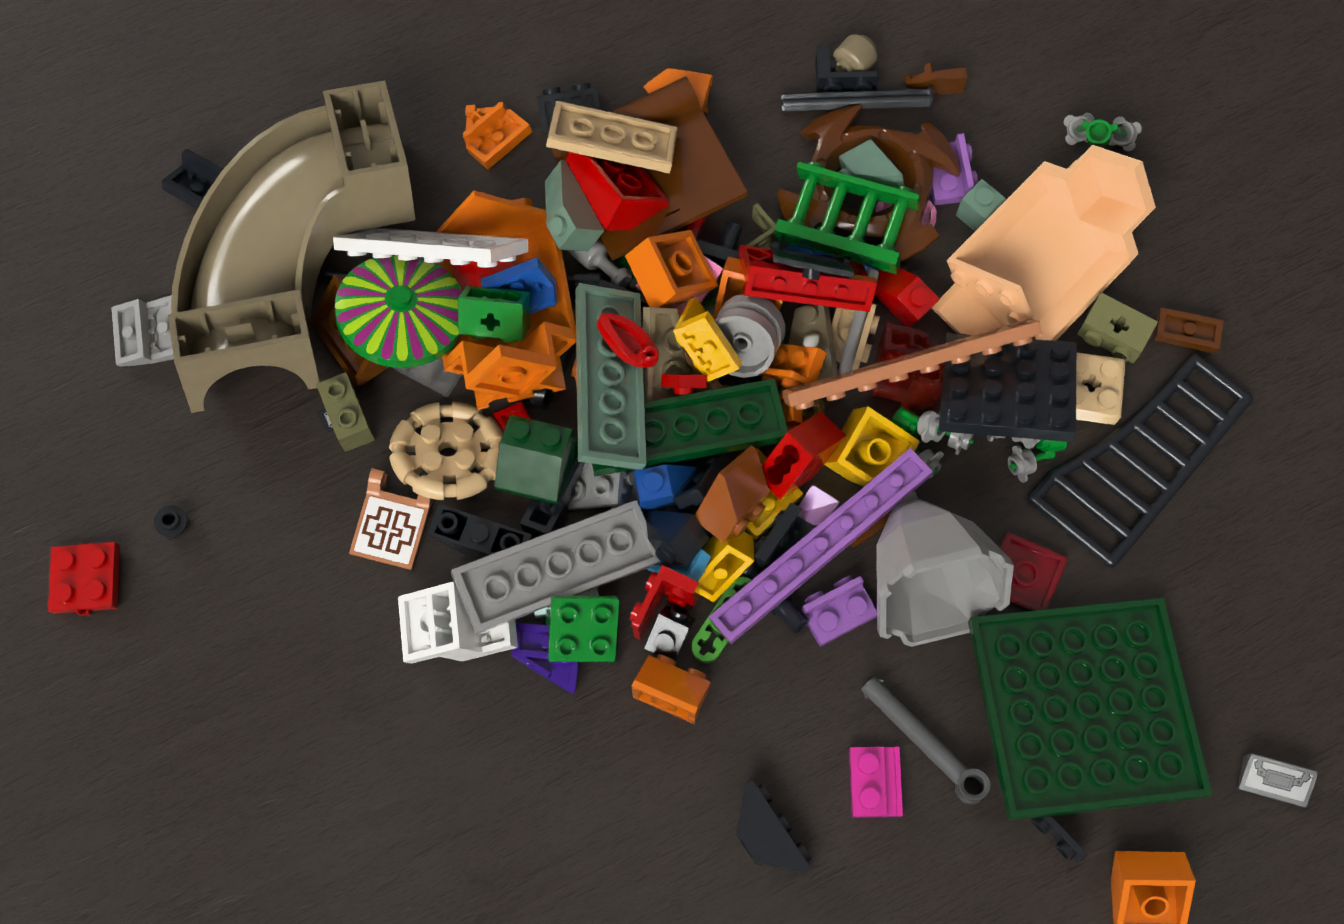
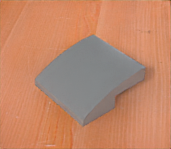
M172 295L147 303L136 299L111 307L117 366H137L174 359L168 314H171Z

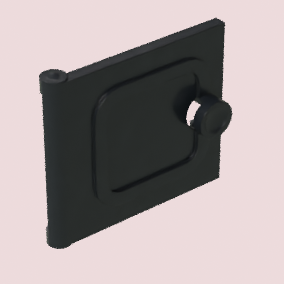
M775 241L770 246L773 262L803 268L802 277L819 280L821 272L853 278L854 271L850 265V256L844 255L843 260L780 248L779 242Z

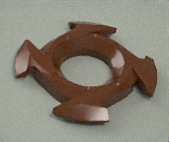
M861 104L835 109L815 119L800 131V134L807 140L816 139L818 141L811 162H817L823 165L825 169L839 172L841 170L839 156L871 139L902 173L904 186L913 189L916 194H919V210H906L894 245L896 252L900 253V261L922 252L940 237L932 224L924 226L921 223L932 192L933 166L957 177L960 176L961 169L952 146L929 121L921 124V132L919 134L874 125L852 126L854 120L861 112ZM820 184L816 185L803 222L806 227L817 229L822 226L834 188ZM779 189L777 196L782 215L787 221L792 218L800 195ZM842 204L833 230L835 235L845 238L851 235L859 212ZM895 205L872 213L863 238L865 243L872 245L881 244Z

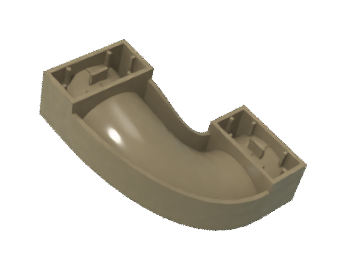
M385 80L323 91L325 106L299 112L279 121L256 136L221 171L204 196L182 244L172 285L171 314H168L174 363L191 413L205 411L204 397L208 389L218 379L235 370L251 366L284 368L297 374L305 382L308 390L317 388L316 384L320 383L311 341V309L321 267L334 245L333 237L416 220L408 164Z

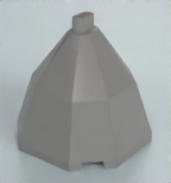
M913 491L891 510L876 545L877 630L879 636L889 639L893 634L899 636L905 645L913 647L970 633L968 626L970 617L984 616L994 607L1002 611L1010 604L1014 568L1011 559L974 522L919 499L916 492Z

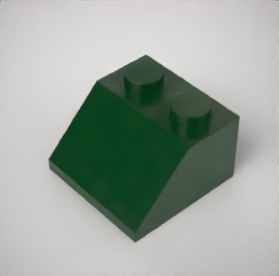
M510 415L499 443L495 489L558 504L578 450L573 429Z

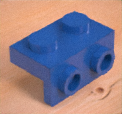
M538 257L481 279V287L530 292V314L557 304L556 278Z

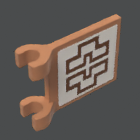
M372 468L369 474L366 497L349 554L413 570L428 514L435 499L419 494L417 499H412L385 492L383 490L389 475L385 474V471Z

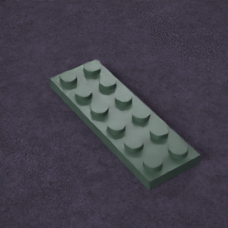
M579 283L575 289L578 462L642 470L646 466L643 368L632 366L619 358L608 346L596 325L601 314L613 313L628 318L641 327L640 293Z

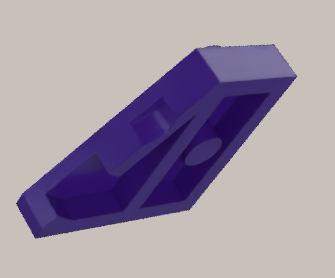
M516 623L518 648L512 649V657L570 694H576L579 662H550L548 659L549 632L547 625Z

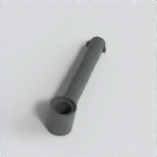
M875 676L871 678L861 689L865 699L869 698L956 784V795L963 803L970 805L979 803L990 790L988 776L979 769H969L883 685L884 680L878 679ZM969 778L977 780L981 786V793L978 795L967 793L964 789V780Z

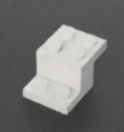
M454 581L398 596L403 662L412 664L436 657L466 661L518 648L515 620L477 635L475 634Z

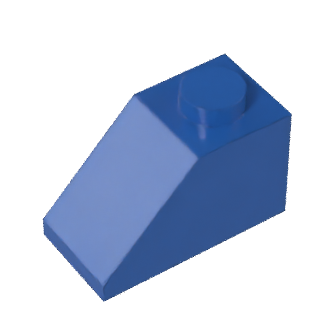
M665 464L633 471L634 485L641 511L646 512L677 505L673 498L696 467Z

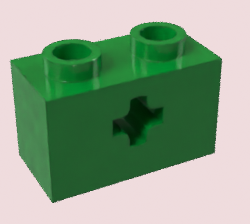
M466 286L458 297L459 334L469 335L474 339L492 337L501 338L504 342L523 341L530 328V292Z

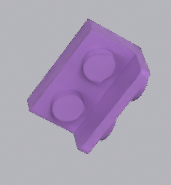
M964 133L957 134L955 142H949L957 156L961 169L960 176H953L933 166L931 192L933 205L959 203L978 183L976 171H971L970 166L972 148L970 143H966Z
M847 576L833 585L834 590L826 594L819 591L804 600L806 604L802 607L801 611L810 619L808 627L820 647L877 617V610L862 586L864 580L861 576L855 579Z

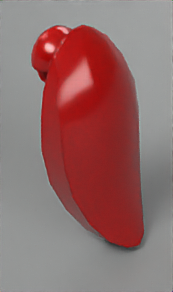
M603 313L600 315L596 322L597 328L608 346L619 358L639 368H649L657 364L659 351L649 335L639 325L621 315L613 313Z

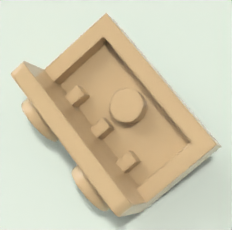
M872 303L871 310L867 314L852 370L859 369L860 362L867 363L872 345L866 343L869 333L875 335L880 316L874 315L876 304ZM836 308L831 326L838 367L855 310Z

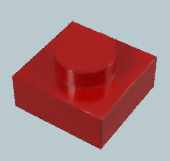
M661 374V387L674 388V394H692L693 388H706L707 375Z

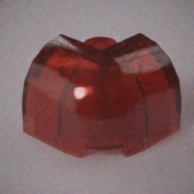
M887 323L878 345L874 364L938 345L928 338L929 333L919 329ZM947 362L940 363V369L936 371L921 373L920 370L909 372V378L902 381L889 382V379L877 382V387L872 389V396L900 401V408L906 407L911 411L932 406L942 394L943 372Z

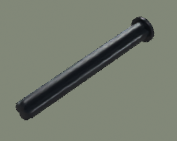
M928 85L926 89L783 93L781 95L782 111L835 110L861 104L862 109L927 107L928 110H931L933 91L932 86Z

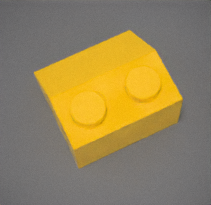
M869 406L853 409L841 430L846 435V438L824 465L848 481L864 487L911 448L915 451L920 441Z

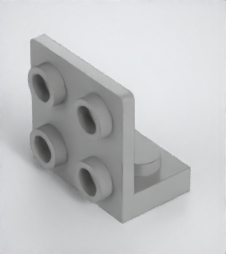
M585 463L575 486L568 510L600 507L616 508L635 500L638 502L633 472L636 469L594 477L592 463Z

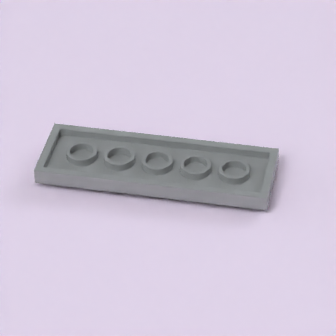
M637 500L454 568L451 570V575L474 632L477 635L551 606L552 596H577L659 564L661 561L655 555V549L648 540L647 523Z

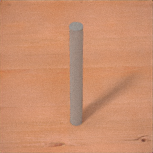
M867 269V276L875 277L877 281L879 272L874 269ZM855 310L838 374L852 370L868 314L866 311Z

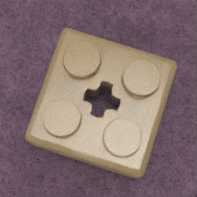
M1077 353L1076 420L1115 425L1118 422L1122 413L1125 375L1124 359ZM1085 383L1091 384L1095 390L1089 392L1088 386H1085Z

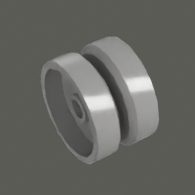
M744 294L733 296L723 304L715 318V322L742 361L740 369L729 373L730 375L742 378L758 376L769 368L785 336V323L782 314L772 302L765 298L744 296Z

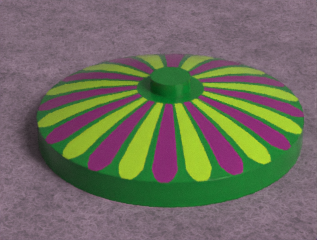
M392 255L389 258H371L351 270L338 288L335 298L337 328L347 345L368 361L393 368L422 366L445 355L459 340L461 334H459L458 297L462 293V289L456 279L445 268L437 263L424 262V257L408 261L398 260V255Z

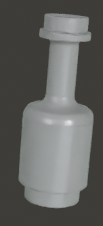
M600 238L597 239L588 252L566 250L588 270L600 268L611 278L610 283L626 288L632 280V276L626 268L619 269L607 258L609 254Z

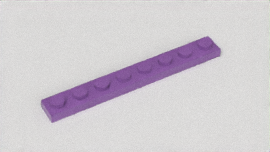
M911 448L712 613L709 616L710 621L730 644L735 642L929 479L933 471Z

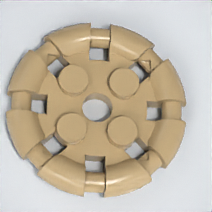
M452 401L451 405H439V402L430 403L412 411L408 420H401L396 426L389 445V449L392 451L389 457L390 463L398 479L404 485L409 484L412 486L413 492L421 496L443 501L446 497H457V500L468 498L485 490L487 483L490 480H495L499 443L503 432L491 416L485 417L482 414V410H477V407L456 401ZM453 417V422L440 423V418ZM474 424L479 427L475 433L472 428ZM418 427L422 429L421 435L415 432ZM445 448L456 450V453L452 456H443L439 452ZM481 449H489L487 452H481ZM406 452H415L416 455L409 456ZM475 467L480 473H471L470 471ZM423 470H424L426 473H428L427 476H426V475H423V476H421V477L419 476V474H420ZM443 482H456V484H443Z

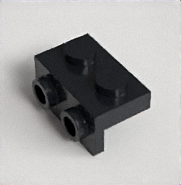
M185 149L182 152V165L162 180V190L198 209L204 196L223 168L193 151Z
M790 503L785 511L781 510L775 517L773 522L774 528L769 535L762 537L757 543L754 556L761 571H764L815 528V526L805 521L802 508Z

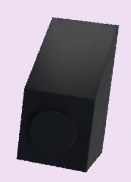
M649 510L646 513L648 540L655 549V555L664 564L687 566L709 540L694 514Z

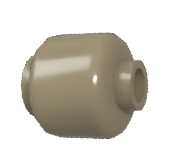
M854 34L848 36L833 53L832 57H835L836 72L869 71L877 61V51L874 42L864 35Z

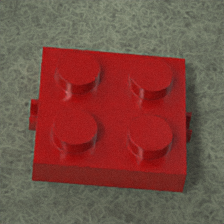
M89 542V544L79 543V545L51 547L48 612L53 614L76 612L78 615H91V611L117 609L120 545L116 542L95 544Z

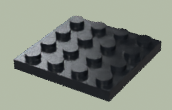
M947 333L946 343L972 335ZM1033 339V342L1020 346H1014L1012 342L1002 345V351L994 354L983 355L981 351L971 354V360L963 363L952 364L951 360L944 362L939 432L1075 442L1076 342Z

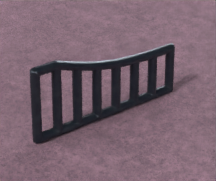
M1192 353L1157 393L1128 421L1098 443L1048 471L1029 493L1027 501L1107 567L1113 568L1117 566L1253 400L1252 395L1199 354ZM1195 368L1236 399L1227 412L1185 381ZM1175 391H1178L1218 422L1208 435L1165 403ZM1157 412L1199 446L1187 458L1146 426L1144 422ZM1134 432L1180 469L1168 481L1120 442ZM1109 450L1161 492L1149 505L1097 464L1094 459ZM1082 467L1140 513L1141 516L1129 528L1065 476ZM1053 485L1057 486L1121 537V540L1111 552L1043 498Z

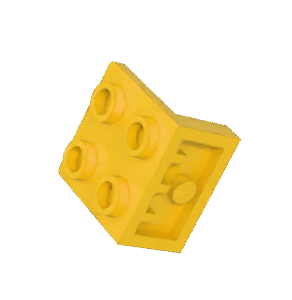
M697 297L689 299L673 332L678 344L684 347L691 357L695 369L701 372L702 375H707V382L739 370L742 364L741 359L709 311H705Z

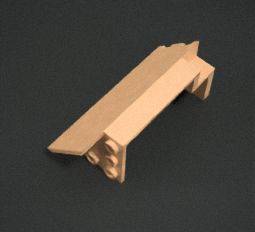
M1092 145L1067 169L1044 161L947 260L952 273L951 278L955 283L932 309L957 334L976 335L1032 319L1040 321L1042 334L1033 336L1032 339L1056 341L1138 255L1132 232L1156 208L1143 161Z

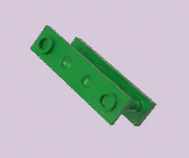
M798 162L797 172L799 179L805 181L792 218L787 221L781 219L777 221L774 230L777 241L843 259L844 255L850 256L851 262L897 275L900 266V253L896 252L894 245L906 210H919V194L905 186L894 188L828 170L817 162H808L807 164ZM820 184L834 188L822 226L817 229L806 227L803 222L816 185ZM846 192L864 196V200L853 232L845 238L835 235L833 230ZM878 200L895 206L882 244L874 246L865 243L863 238L874 206Z

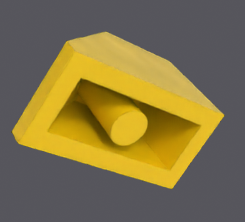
M745 531L739 537L734 534L725 543L714 535L706 543L704 551L711 558L705 567L703 575L698 580L699 594L713 603L754 562L753 536Z

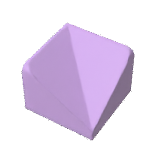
M812 485L798 507L802 508L805 521L816 527L837 510L840 501Z

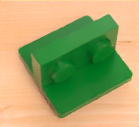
M552 596L551 608L546 609V625L549 632V661H615L619 612L618 597Z

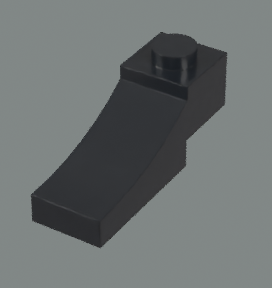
M578 450L558 504L537 499L531 500L520 525L523 532L532 534L533 538L563 527L567 519L566 514L575 486L585 462H578Z

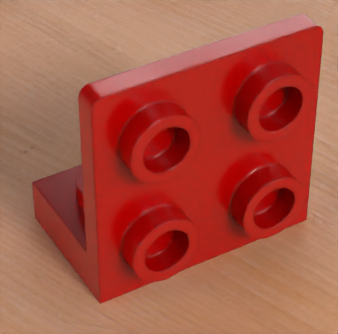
M664 565L661 566L658 573L652 572L645 586V590L648 592L644 602L638 601L630 615L634 637L640 641L642 640L664 595L668 596L667 601L675 606L685 609L687 605L694 609L699 599V582Z

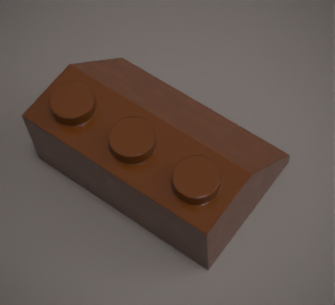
M334 274L310 324L354 385L361 386L389 367L373 363L361 357L342 338L336 324L335 298L340 284L347 275Z

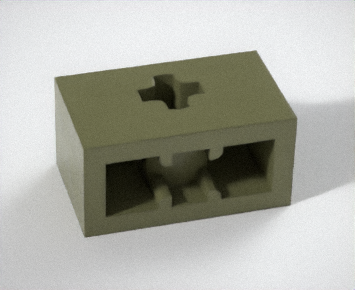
M1101 292L1077 335L1083 337L1084 341L1092 346H1100L1110 351L1115 358L1124 359L1125 362L1129 361L1134 364L1146 346L1158 321Z
M346 372L316 384L336 437L345 452L375 441L354 386Z

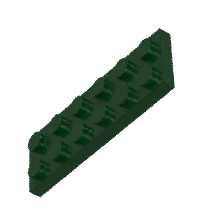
M775 379L644 402L645 467L748 449L751 445L759 447L779 443L788 432ZM592 464L594 477L634 470Z

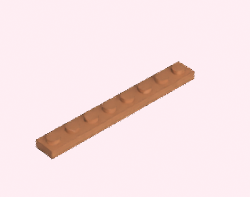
M1027 319L782 391L784 402L790 407L795 406L796 410H802L814 406V400L826 397L827 401H832L845 397V391L858 388L859 392L874 389L877 387V382L889 379V382L905 380L909 378V372L920 370L921 373L936 371L940 369V363L950 360L952 364L963 363L971 360L970 355L982 351L983 355L994 354L1002 351V345L1012 342L1014 346L1025 345L1033 342V336L1042 334L1040 321Z

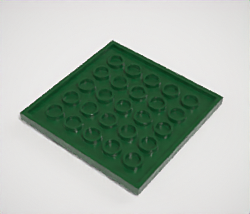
M1164 598L970 617L968 626L1008 821L1202 799L1213 795Z

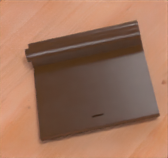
M686 76L611 111V113L677 127L670 174L643 168L670 202L666 208L630 231H609L603 228L604 232L600 237L612 261L629 253L648 237L674 232L749 196L700 108L696 94ZM551 148L557 163L560 160L567 159L568 151Z

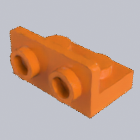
M781 344L769 368L758 376L762 377L761 381L775 379L777 388L781 384L788 389L817 381L827 352L816 347Z

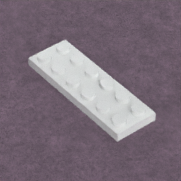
M371 228L333 237L334 250L347 251L348 256H363L367 253H372L373 258H389L392 255H398V260L403 261L424 257V262L437 263L444 261V259H450L452 265L470 264V261L477 262L478 267L497 266V261H515L516 255L529 252L528 239L387 228Z

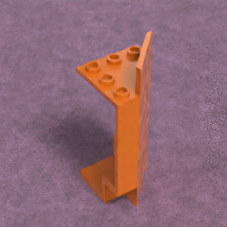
M474 190L436 232L528 239L529 252L516 255L515 264L518 265L538 257L556 278L557 304L530 314V328L523 341L504 342L501 338L492 337L474 339L469 335L461 334L454 347L442 356L444 371L464 375L466 389L474 390L477 410L488 408L491 401L506 397L509 403L534 397V391L545 388L552 389L553 392L566 390L560 356L576 342V326L562 251L559 250L546 226V210L533 207L532 199L525 197L507 200ZM450 259L437 262L454 277L455 265L450 263Z

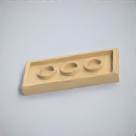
M556 101L546 147L670 174L677 127Z

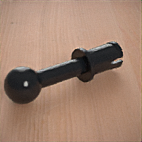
M755 558L754 562L739 577H747L753 580L760 574V568ZM789 595L770 612L772 615L780 617L793 633H798L808 625L810 619L791 601L792 596Z

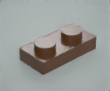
M1163 307L1158 311L1156 320L1158 323L1155 327L1153 341L1211 353L1219 351L1224 320Z

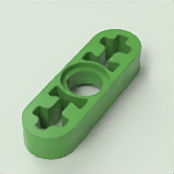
M738 577L725 590L710 615L720 608L726 600H729L737 593L733 590L735 587L741 589L752 580L747 577ZM709 616L694 637L691 647L693 657L703 664L715 662L728 644L726 638L721 641L717 636L712 645V649L715 652L713 654L707 652L705 656L700 654L701 647L698 643H706L711 637L712 632L706 631L708 627L715 634L724 637L710 621Z

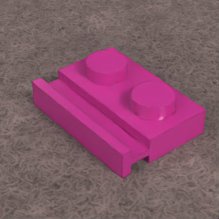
M850 747L852 818L902 817L900 747Z

